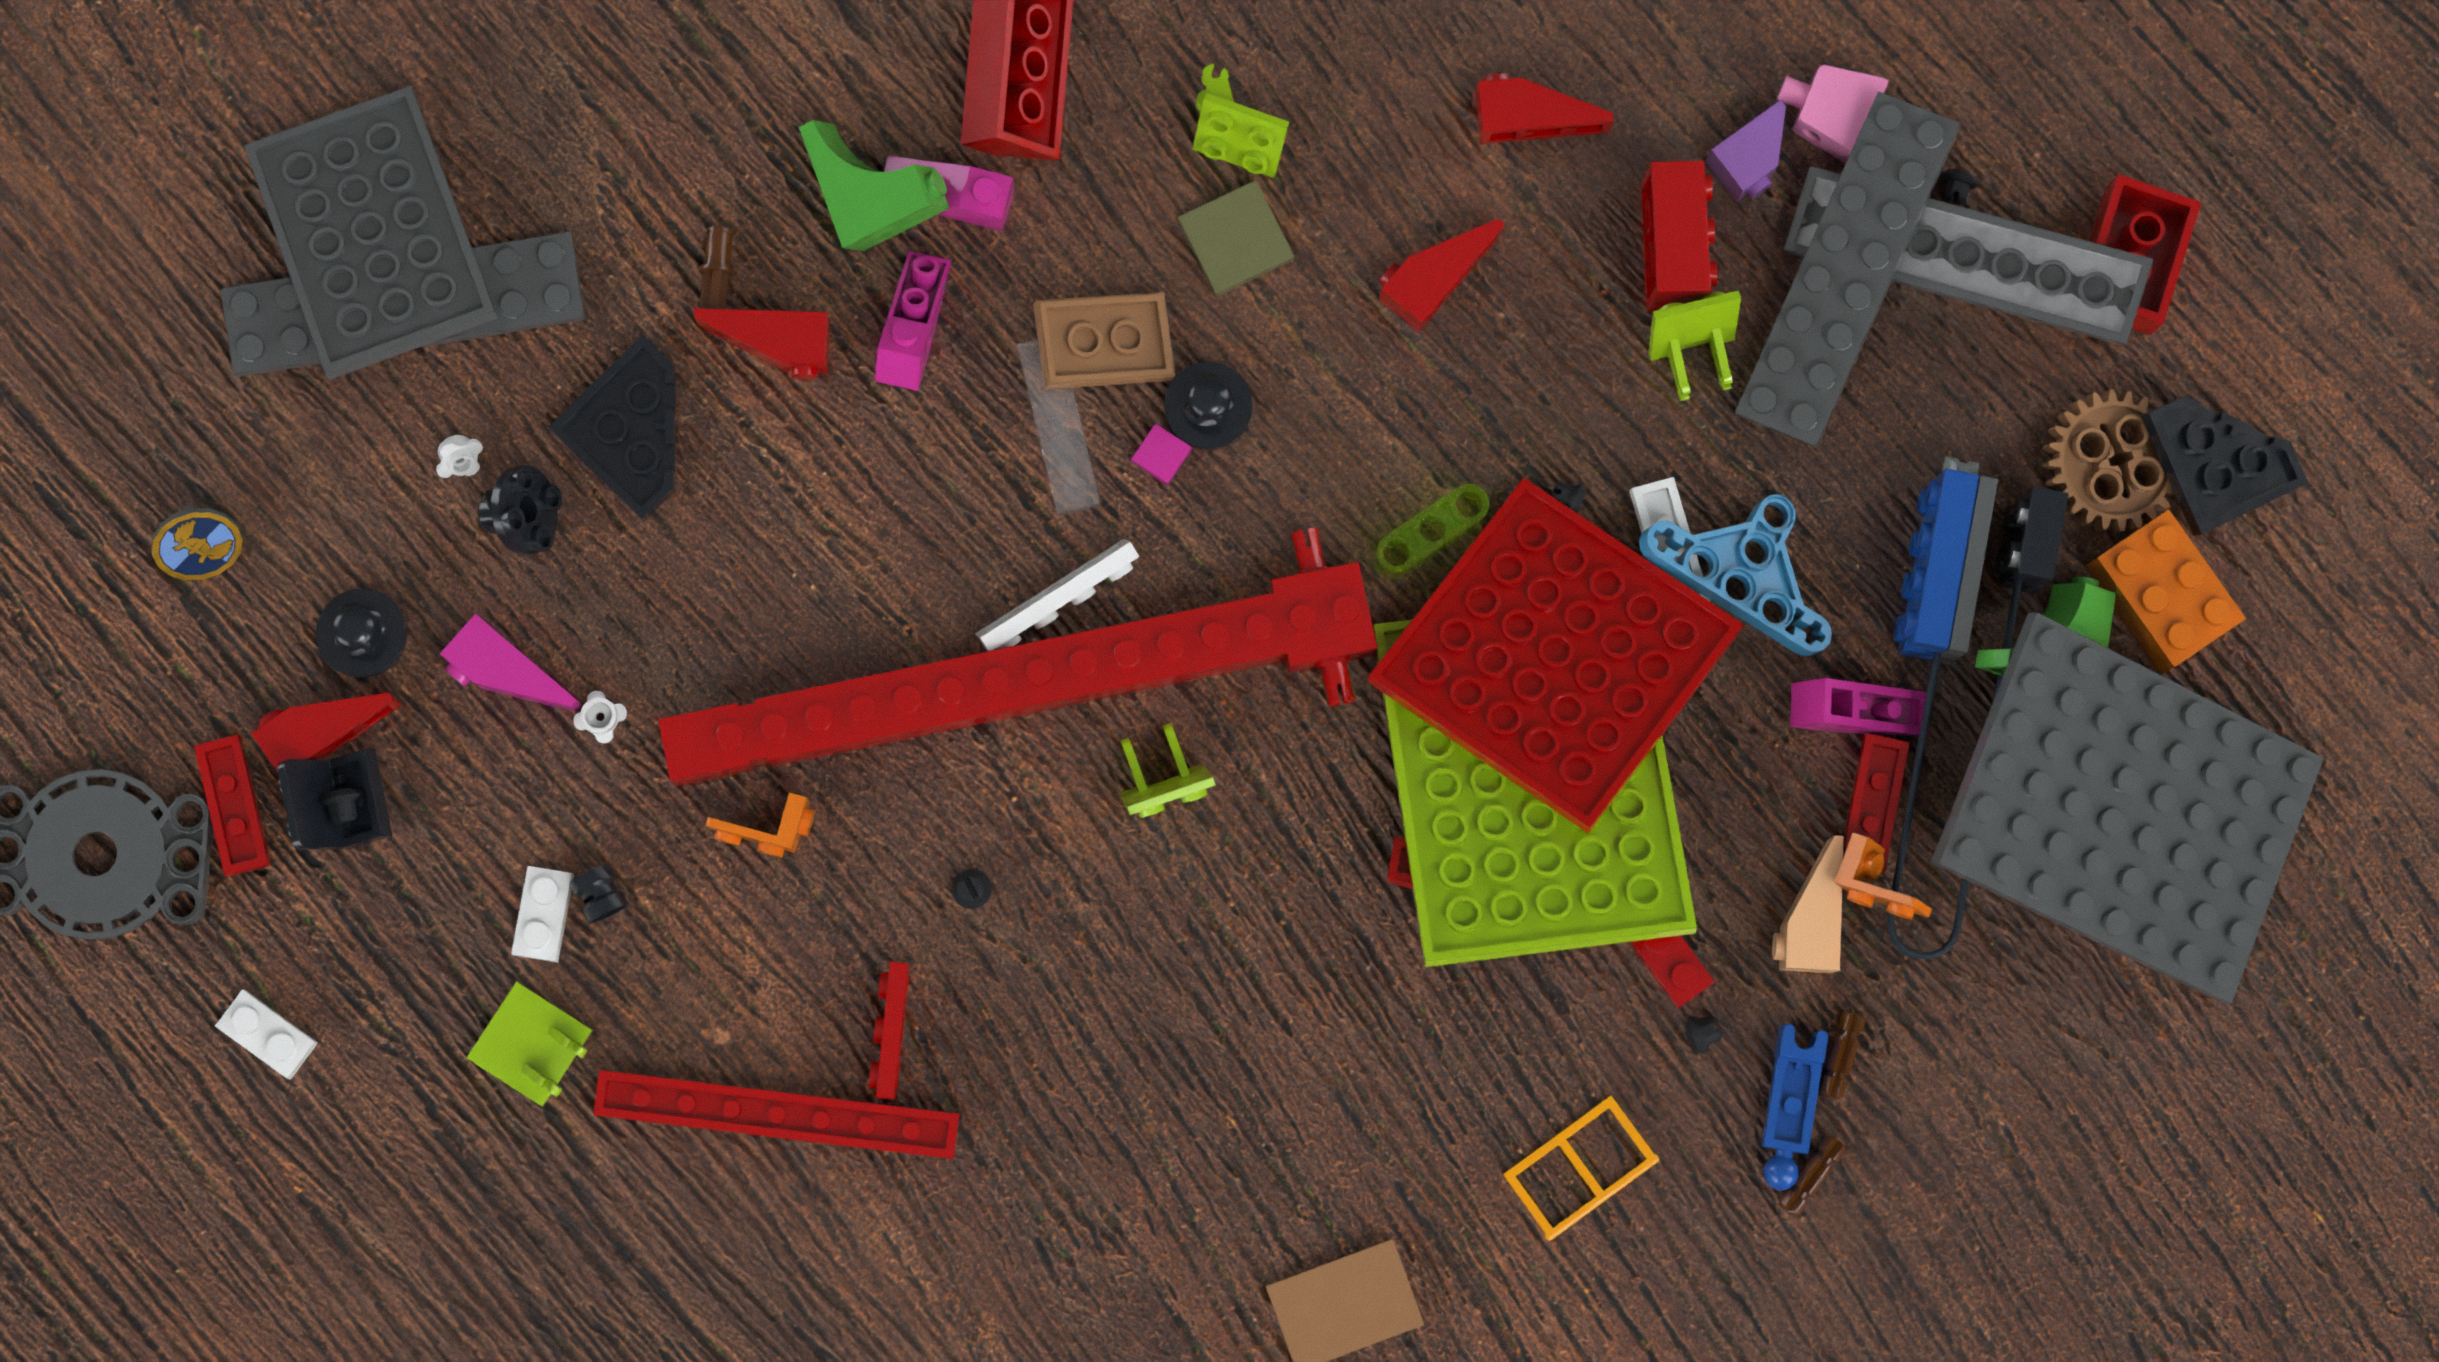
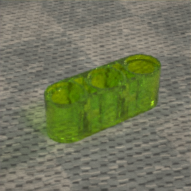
M1475 484L1461 485L1387 534L1379 542L1374 556V564L1377 571L1389 579L1404 577L1477 528L1483 522L1489 508V498L1486 492ZM1461 498H1471L1478 504L1479 513L1473 517L1463 516L1458 512L1456 502ZM1426 522H1434L1441 527L1443 537L1438 541H1428L1421 535L1420 526ZM1397 546L1405 551L1407 561L1400 566L1390 565L1385 561L1383 551L1388 547Z

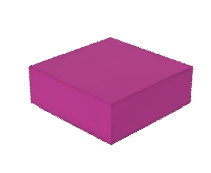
M1155 423L1132 457L1131 463L1168 486L1191 453L1192 447Z

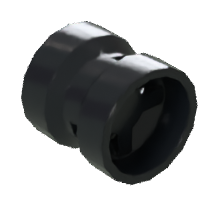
M604 864L577 876L569 883L574 894L581 897L585 904L583 913L589 924L606 919L629 905L624 892L616 889L614 884L616 875L610 864Z

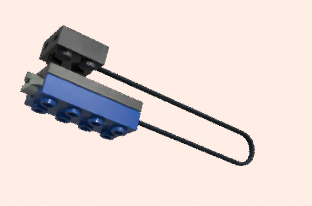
M1946 456L1942 472L1935 479L1930 480L1928 488L1922 487L1918 497L1916 512L1923 514L1920 531L1914 530L1909 546V556L1915 557L1912 573H1906L1904 577L1901 598L1907 599L1904 616H1898L1893 636L1894 641L1900 642L1897 655L1926 661L1932 660L1891 891L1898 893L1940 663L1950 665L1957 660V657H1962L1968 652L1998 479L1982 475L1978 478L1980 463L1971 461L1963 463L1957 458ZM2033 486L2024 495L2018 497L2013 506L2008 505L2006 509L2003 531L2009 532L2006 548H2000L1995 565V573L2001 574L1999 587L2013 590L2002 649L2011 648L2020 592L2034 594L2041 589L2042 585H2047L2054 580L2069 493ZM2000 675L1997 677L1994 699L2003 678ZM1964 878L1961 880L1953 930L1949 940L1940 949L1932 952H1918L1908 948L1899 939L1895 930V915L1887 912V931L1893 944L1903 954L1915 959H1933L1945 954L1956 943L1961 931L1969 881Z

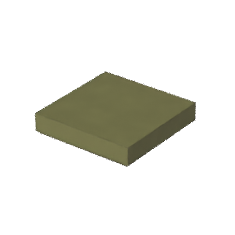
M1256 180L1178 216V223L1215 297L1294 261L1295 256Z

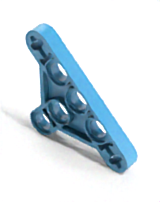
M1770 495L1754 506L1746 522L1692 535L1672 522L1659 521L1645 529L1641 534L1639 540L1640 551L1649 562L1794 653L1801 656H1812L1824 650L1830 644L1832 637L1831 627L1828 621L1821 615L1803 605L1785 541L1794 525L1796 513L1792 502L1786 497ZM1767 505L1775 506L1781 511L1783 522L1780 527L1770 526L1766 522L1764 509ZM1660 534H1664L1667 537L1665 544L1669 547L1662 552L1657 549L1658 540L1656 537ZM1748 541H1754L1762 547L1764 559L1761 564L1753 563L1747 558L1745 546ZM1683 546L1686 547V550L1682 552L1677 562H1675L1674 559L1679 555L1676 551ZM1691 555H1700L1707 561L1709 570L1705 577L1696 576L1691 572L1689 568ZM1729 578L1739 579L1743 583L1745 596L1742 600H1735L1728 595L1726 582ZM1766 601L1776 602L1780 606L1782 618L1779 623L1769 622L1765 618L1763 605ZM1790 623L1795 626L1788 631L1785 630ZM1811 626L1813 628L1812 637L1816 640L1808 644L1805 642L1806 633L1802 630Z

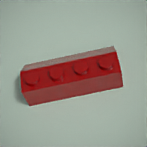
M973 0L960 145L993 156L1042 160L1060 159L1073 0Z

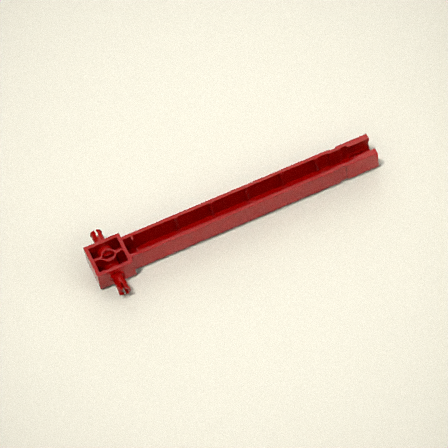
M1307 529L1306 535L1309 548L1306 546L1304 532L1300 530L1291 534L1300 571L1296 575L1272 579L1270 594L755 699L756 703L741 706L738 703L661 718L658 719L669 779L677 787L754 771V767L771 764L774 767L1283 661L1286 663L1288 674L1314 668L1321 669L1328 707L1339 706L1340 698L1337 687L1340 688L1343 705L1355 702L1356 698L1353 694L1347 663L1357 659L1372 657L1377 650L1359 562L1331 568L1330 566H1325L1319 529Z

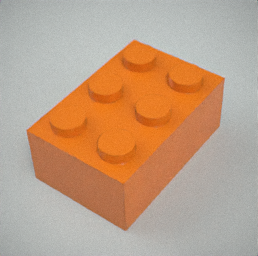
M2169 509L2085 566L2092 578L2099 581L2100 588L2116 593L2115 611L2160 675L2176 667L2246 619Z

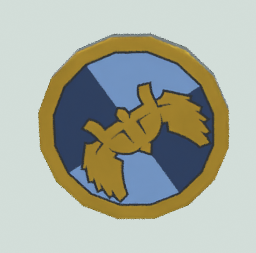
M188 504L182 507L181 512L173 514L159 525L152 536L151 553L157 566L169 576L182 580H204L221 574L234 564L241 554L243 538L237 523L227 514L210 508H198L195 505Z

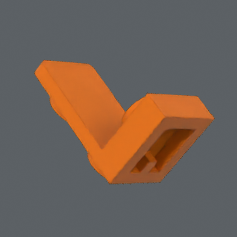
M1852 833L1834 882L1849 892L1847 899L1869 908L1873 907L1874 901L1888 905L1887 912L1908 920H1912L1914 913L1929 918L1932 908L1919 899L1872 885L1874 879H1877L1882 872L1885 848L1869 837Z

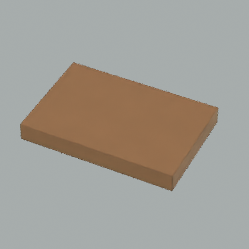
M1164 292L1036 300L1033 304L1044 390L1172 381L1176 377Z
M1393 1239L1265 1286L1293 1362H1327L1425 1325Z

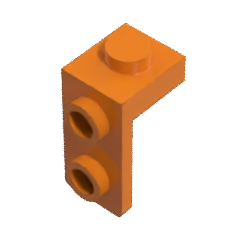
M789 793L777 836L710 817L707 818L705 826L709 830L715 831L713 838L715 840L739 846L741 839L758 843L757 851L783 858L784 851L796 853L801 835H809L815 811L808 809L810 801L807 797Z

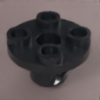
M1215 362L1197 363L1182 370L1170 383L1165 397L1166 420L1173 435L1191 447L1201 450L1221 449L1236 443L1247 429L1253 406L1251 392L1244 379L1232 368Z
M529 465L510 467L498 477L493 492L486 490L485 495L480 500L478 506L479 521L487 532L497 534L502 543L514 553L528 555L548 551L553 545V537L558 521V510L561 508L563 501L562 493L556 485H551L546 476L535 467Z
M353 589L336 596L325 606L317 622L316 640L321 655L335 670L350 677L369 678L392 669L397 665L406 645L407 625L402 611L389 597L371 589Z

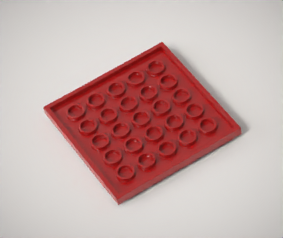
M1523 478L1368 676V683L1589 834L1741 632L1743 624Z

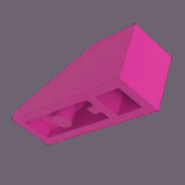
M888 156L884 172L895 171L916 164L935 168L942 176L947 188L945 197L950 209L937 215L1001 232L1004 231L1015 192L1013 177L972 166Z
M476 613L440 653L441 656L450 662L444 670L464 687L471 680L483 690L578 712L583 706Z
M1830 678L1791 683L1790 727L1824 732L1919 737L1927 692Z

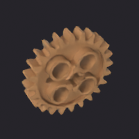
M2114 389L2103 392L2102 398L2095 392L2086 396V404L2081 400L2072 402L2070 406L2073 414L2065 411L2057 416L2064 427L2054 426L2049 428L2048 433L2057 441L2043 446L2044 451L2053 454V460L2043 463L2042 468L2054 470L2055 476L2045 482L2046 486L2058 485L2060 492L2069 493L2067 500L2069 504L2065 511L2066 516L2080 511L2079 525L2090 524L2095 519V529L2097 532L2107 530L2108 526L2111 525L2113 533L2125 531L2126 524L2131 530L2141 528L2142 519L2149 523L2157 518L2155 509L2164 511L2171 507L2164 496L2171 497L2175 493L2141 418L2142 414L2148 412L2146 410L2148 406V398L2146 396L2138 399L2133 404L2132 391L2121 393L2118 400ZM2101 424L2105 426V432L2100 430ZM2122 424L2130 427L2133 432L2131 444L2126 443L2121 437L2120 429ZM2082 437H2086L2093 445L2091 458L2081 451L2080 441ZM2116 456L2119 464L2111 467L2109 458ZM2137 465L2141 466L2147 474L2145 486L2139 484L2135 479L2134 471ZM2097 478L2101 479L2107 486V496L2105 499H2101L2095 492L2094 484ZM2123 490L2128 493L2127 498L2122 496Z

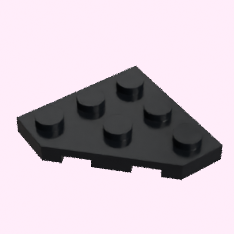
M642 335L548 428L644 522L675 492L676 368L666 356Z
M2187 396L2176 398L2141 415L2193 536L2204 534L2308 483L2291 442L2277 436H2267L2254 430L2252 425L2225 413L2218 414L2200 406V402Z

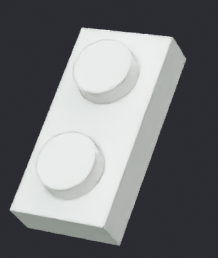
M527 866L511 955L558 963L572 890L569 883L574 879L573 873Z
M243 989L215 1025V1027L287 1079H292L318 1044L313 1038Z

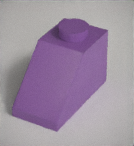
M1781 100L1711 149L1705 161L1736 202L1747 194L1751 199H1754L1773 184L1770 178L1778 167L1786 106Z

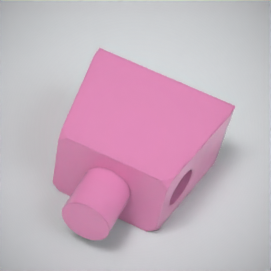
M1819 65L1810 85L1786 76L1776 100H1781L1785 104L1800 109L1792 128L1797 135L1846 164L1878 91L1884 93L1889 80L1846 69Z

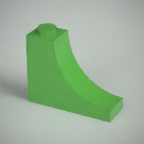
M812 120L799 127L842 248L865 251L950 209L945 197L947 193L946 184L935 168L913 164L895 171L880 172L864 164L848 149L840 137L835 124Z
M2073 577L2072 583L2053 584L2050 599L2043 616L2108 648L2116 593L2098 587V580L2087 577ZM2014 647L2011 649L1978 650L1975 668L2004 676Z

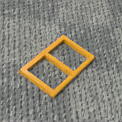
M1610 1095L1502 1175L1543 1230L1545 1238L1551 1241L1659 1162V1157L1652 1152L1612 1095ZM1609 1109L1646 1160L1603 1190L1566 1139ZM1559 1146L1595 1197L1552 1228L1516 1176Z

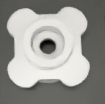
M463 435L450 436L442 441L438 447V456L441 460V463L436 467L438 475L442 478H448L453 474L457 476H472L476 474L480 469L477 458L483 449L481 442L477 439H469Z
M593 691L587 696V702L583 705L581 712L574 716V725L580 731L587 730L594 734L599 743H608L614 738L613 731L617 724L626 719L627 710L624 705L620 703L613 704L607 700L603 692ZM603 713L605 716L604 720L598 721L596 719L597 714Z

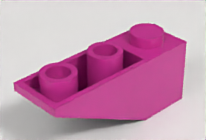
M913 251L908 252L877 349L876 382L918 391L928 360L951 267V260Z

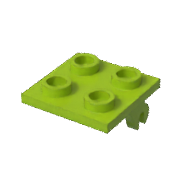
M1214 64L1207 65L1203 69L1201 77L1206 89L1202 90L1196 99V108L1200 111V117L1192 150L1201 152L1211 159H1221L1241 166L1251 173L1263 174L1274 178L1290 122L1235 103L1228 81L1229 74L1227 69L1223 68L1220 76L1214 78L1212 77Z
M1739 290L1730 293H1710L1701 300L1685 304L1673 302L1664 305L1659 310L1653 311L1648 354L1651 361L1668 357L1680 401L1690 399L1689 393H1691L1681 350L1709 343L1721 389L1723 391L1732 389L1731 383H1733L1724 343L1735 341L1741 303Z
M1171 723L1162 727L1179 775L1150 786H1146L1129 737L1120 740L1136 785L1134 788L1120 792L1122 802L1130 815L1138 813L1139 817H1148L1157 814L1165 809L1164 803L1181 798L1183 803L1191 802L1208 794L1207 788L1216 786L1213 776L1204 764L1188 769Z
M516 982L466 1058L543 1107L551 1094L558 1097L563 1090L558 1086V1083L575 1057L578 1055L584 1058L588 1050L583 1045L593 1030L519 982Z

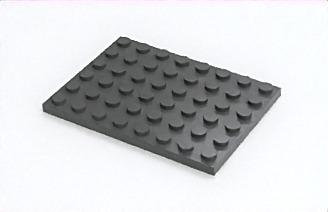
M2037 612L2028 613L1931 863L2221 1003L2232 1004L2324 758Z

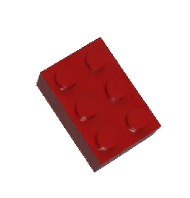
M1704 161L1651 162L1640 185L1646 312L1659 310L1664 305L1673 302L1685 304L1701 300L1711 293V287L1717 286L1716 261H1709V244H1714L1715 221L1713 217L1707 218V201H1712L1713 198L1712 175H1705Z
M2118 174L2105 188L2089 242L2153 259L2132 330L2150 336L2164 324L2202 202Z

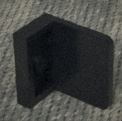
M362 749L330 760L288 759L279 762V788L283 795L288 820L287 829L292 844L297 850L351 849L392 836L375 749ZM346 788H351L358 792L360 796L354 800L358 814L356 819L343 824H333L330 822L327 806L319 804L323 795Z

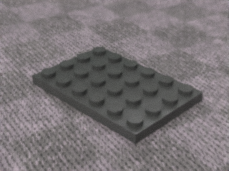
M411 86L244 145L323 370L329 380L498 319Z

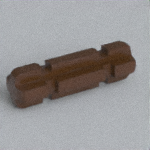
M1845 1011L1840 1015L1836 1028L1840 1031L1838 1035H1834L1824 1068L1827 1070V1074L1822 1076L1818 1089L1819 1093L1825 1097L1841 1099L1844 1096L1847 1085L1844 1079L1845 1076L1850 1075L1859 1041L1856 1038L1862 1035L1865 1025V1018L1859 1014Z
M1829 1135L1822 1139L1816 1147L1817 1154H1811L1800 1169L1795 1185L1791 1189L1785 1190L1779 1198L1778 1205L1791 1216L1795 1217L1801 1214L1808 1204L1805 1200L1808 1197L1814 1196L1833 1170L1831 1167L1832 1163H1838L1846 1152V1147L1836 1138Z

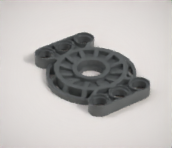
M104 769L78 771L58 778L41 789L33 798L30 793L20 787L13 785L0 787V804L5 796L14 793L19 795L23 801L22 811L14 818L7 819L0 811V842L7 838H13L19 846L18 856L10 863L0 862V884L9 883L15 892L13 902L6 908H0L1 916H12L25 905L26 909L48 928L69 937L99 940L115 938L136 930L151 920L160 909L171 922L182 925L194 924L204 915L207 906L213 834L211 817L207 801L204 798L194 794H184L176 798L168 807L165 800L146 783L125 773ZM106 777L117 780L115 786L110 787L91 785L88 778ZM77 781L78 788L64 792L57 798L51 795L64 785ZM130 783L140 788L152 799L145 803L141 798L128 793V784ZM43 802L46 807L40 812L38 806ZM195 802L201 806L203 817L198 825L188 828L182 825L179 814L184 805ZM159 808L163 813L160 819L156 814ZM92 833H103L113 840L117 851L115 864L108 872L99 876L84 874L75 863L74 853L77 844L82 838ZM185 847H193L199 854L198 865L190 872H182L176 865V856ZM35 892L38 898L32 901L30 897ZM180 892H190L195 898V908L188 916L178 917L172 910V901ZM155 898L156 901L150 907L149 903ZM48 907L54 913L66 918L64 926L51 921L41 910ZM140 912L141 916L127 925L116 928L117 922L128 919ZM81 923L103 925L104 931L87 933L76 931Z

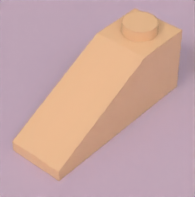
M1833 836L1826 841L1780 926V933H1774L1772 957L1773 960H1779V971L1816 973L1840 971L1842 888L1834 882L1843 860L1844 836Z

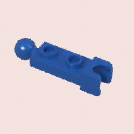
M1781 1024L1778 1030L1774 1054L1775 1062L1761 1147L1776 1149L1775 1156L1765 1163L1763 1176L1766 1183L1778 1191L1792 1188L1799 1177V1169L1796 1162L1792 1159L1793 1152L1805 1155L1809 1153L1822 1063L1825 1060L1828 1041L1827 1031L1821 1030L1811 1035L1809 1046L1806 1049L1799 1048L1795 1043V1028L1791 1024Z

